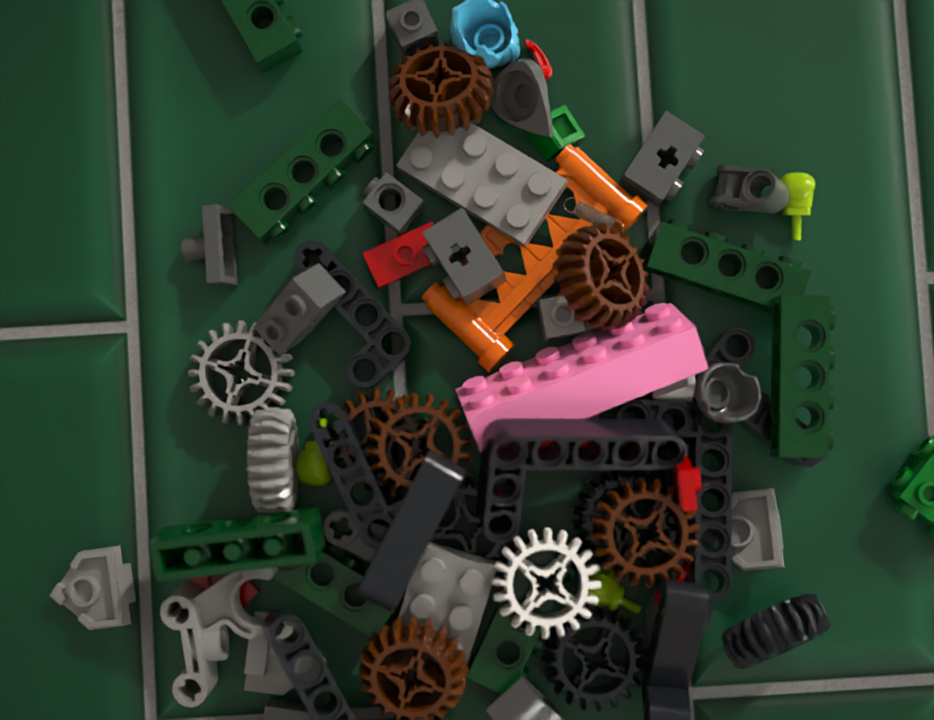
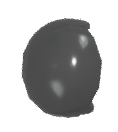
M716 363L710 365L709 369L699 374L694 395L700 411L709 419L717 423L741 422L757 412L762 398L757 377L743 372L739 368V364Z

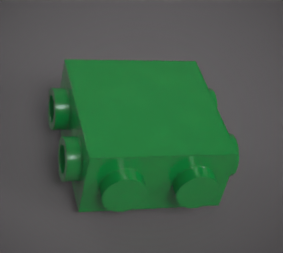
M933 435L932 437H926L915 450L917 457L910 466H905L896 473L891 481L893 487L887 495L897 502L894 508L900 514L911 521H915L917 518L928 528L925 533L934 540Z

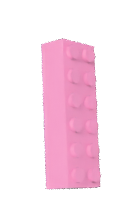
M659 303L648 307L644 314L637 316L634 320L628 322L626 326L613 328L608 331L601 330L596 333L587 332L573 338L569 344L559 348H545L539 351L536 357L524 362L515 361L505 364L497 373L487 377L476 376L470 378L463 383L462 387L455 390L479 450L482 452L485 428L494 420L503 418L586 419L709 368L695 325L672 303ZM512 440L502 442L498 448L507 447L511 444Z

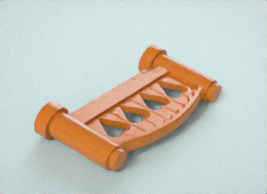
M569 144L555 159V162L559 165L555 173L567 179L568 185L565 189L571 190L574 195L579 220L551 214L547 215L545 219L553 248L530 243L524 248L488 225L479 233L494 257L504 255V248L508 244H516L521 250L526 275L504 271L507 281L496 287L500 303L477 299L471 304L466 305L461 296L454 300L447 287L440 285L438 282H435L422 296V299L426 302L425 306L479 357L478 363L488 373L494 370L515 347V344L505 336L507 331L555 283L553 279L559 272L552 264L559 258L556 250L563 244V240L581 227L603 223L607 227L610 224L614 227L617 226L619 232L624 234L649 207L638 195L633 198L579 147L574 148ZM463 256L460 260L462 266L469 263L467 256Z

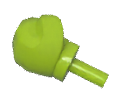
M795 172L785 174L780 179L788 186L790 191V198L787 205L783 208V215H792L791 240H801L802 215H811L810 207H812L815 180L809 174Z
M327 419L320 421L322 427H326ZM316 440L305 443V450H302L297 457V477L305 485L322 487L334 478Z
M599 566L600 570L596 574L588 576L589 579L601 581V588L588 590V593L594 594L599 599L598 604L592 605L599 608L607 605L611 612L615 611L618 606H621L636 615L639 614L641 606L623 597L625 588L614 577L615 571L612 569L605 570L603 566Z

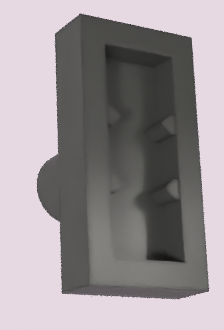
M218 204L203 205L204 236L183 239L181 244L182 255L186 261L205 259L206 280L208 284L223 287L238 285L233 211Z

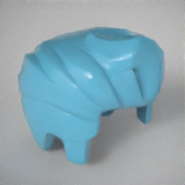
M465 0L452 9L450 35L453 46L456 45L458 49L467 51L470 57L481 56L489 68L502 67L507 63L515 62L519 58L518 28L512 21L511 14L505 3L500 1L498 4L493 0Z

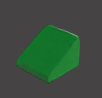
M566 105L551 111L553 137L527 131V134L546 161L560 154L567 145H574L585 137Z

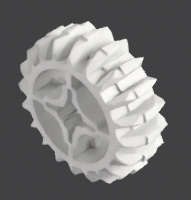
M550 527L544 528L543 540H538L534 529L528 530L530 543L524 545L519 536L513 538L515 545L519 548L517 552L514 553L510 548L503 547V555L510 559L508 564L502 561H495V569L505 574L504 576L492 578V585L504 586V590L493 594L494 600L496 602L508 600V603L500 609V613L504 617L514 611L516 612L511 621L512 627L517 628L524 620L528 621L525 627L526 635L532 636L536 625H540L543 639L549 638V626H555L558 636L562 637L565 635L562 623L569 621L571 627L577 630L580 628V625L574 616L578 612L586 619L591 617L590 611L583 606L584 603L598 604V597L588 593V590L601 588V581L589 579L588 576L596 574L600 570L597 564H584L593 556L591 550L586 549L579 554L576 553L582 543L579 538L576 537L568 546L565 545L568 533L564 530H560L555 541L552 540ZM541 550L561 552L557 559L554 558L546 566H537L525 559L528 555ZM571 560L574 562L579 576V585L575 597L562 586V577L567 570L566 566ZM517 568L531 580V588L522 605L513 592V577ZM531 570L537 575H542L546 578L551 573L555 574L556 578L552 580L556 584L555 586L562 594L547 587L538 592L537 587L540 584L536 581V576ZM549 599L556 600L567 606L552 614L532 612L535 607L538 608L541 603Z

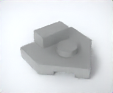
M768 488L734 492L732 494V562L745 572L785 568L780 514L777 509L775 489ZM708 531L703 532L701 537L718 549L719 542L716 535Z
M120 545L78 552L70 563V569L62 581L56 584L49 596L60 606L65 605L78 617V621L88 630L130 624L129 603L135 602L136 597L131 563H123Z
M256 610L254 618L265 620L270 612ZM286 621L285 629L275 638L284 639L291 635L294 627L293 622ZM261 636L249 639L244 674H246L244 690L283 696L293 686L267 638ZM316 645L324 662L326 663L328 661L327 656L324 654L321 648ZM301 657L295 664L294 672L304 673L308 671L312 665V657Z

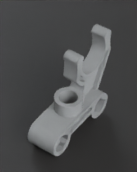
M278 567L228 573L204 590L195 584L181 585L162 603L160 608L162 621L167 627L173 630H180L186 668L179 674L172 685V693L179 704L185 707L199 706L216 687L219 677L217 661L226 660L230 651V638L226 625L234 633L246 639L265 636L263 631L264 620L250 616L242 607L240 589L245 581L254 578L270 580L277 573ZM286 621L281 622L277 626L275 637L279 636L285 629ZM192 679L195 680L200 686L195 685Z

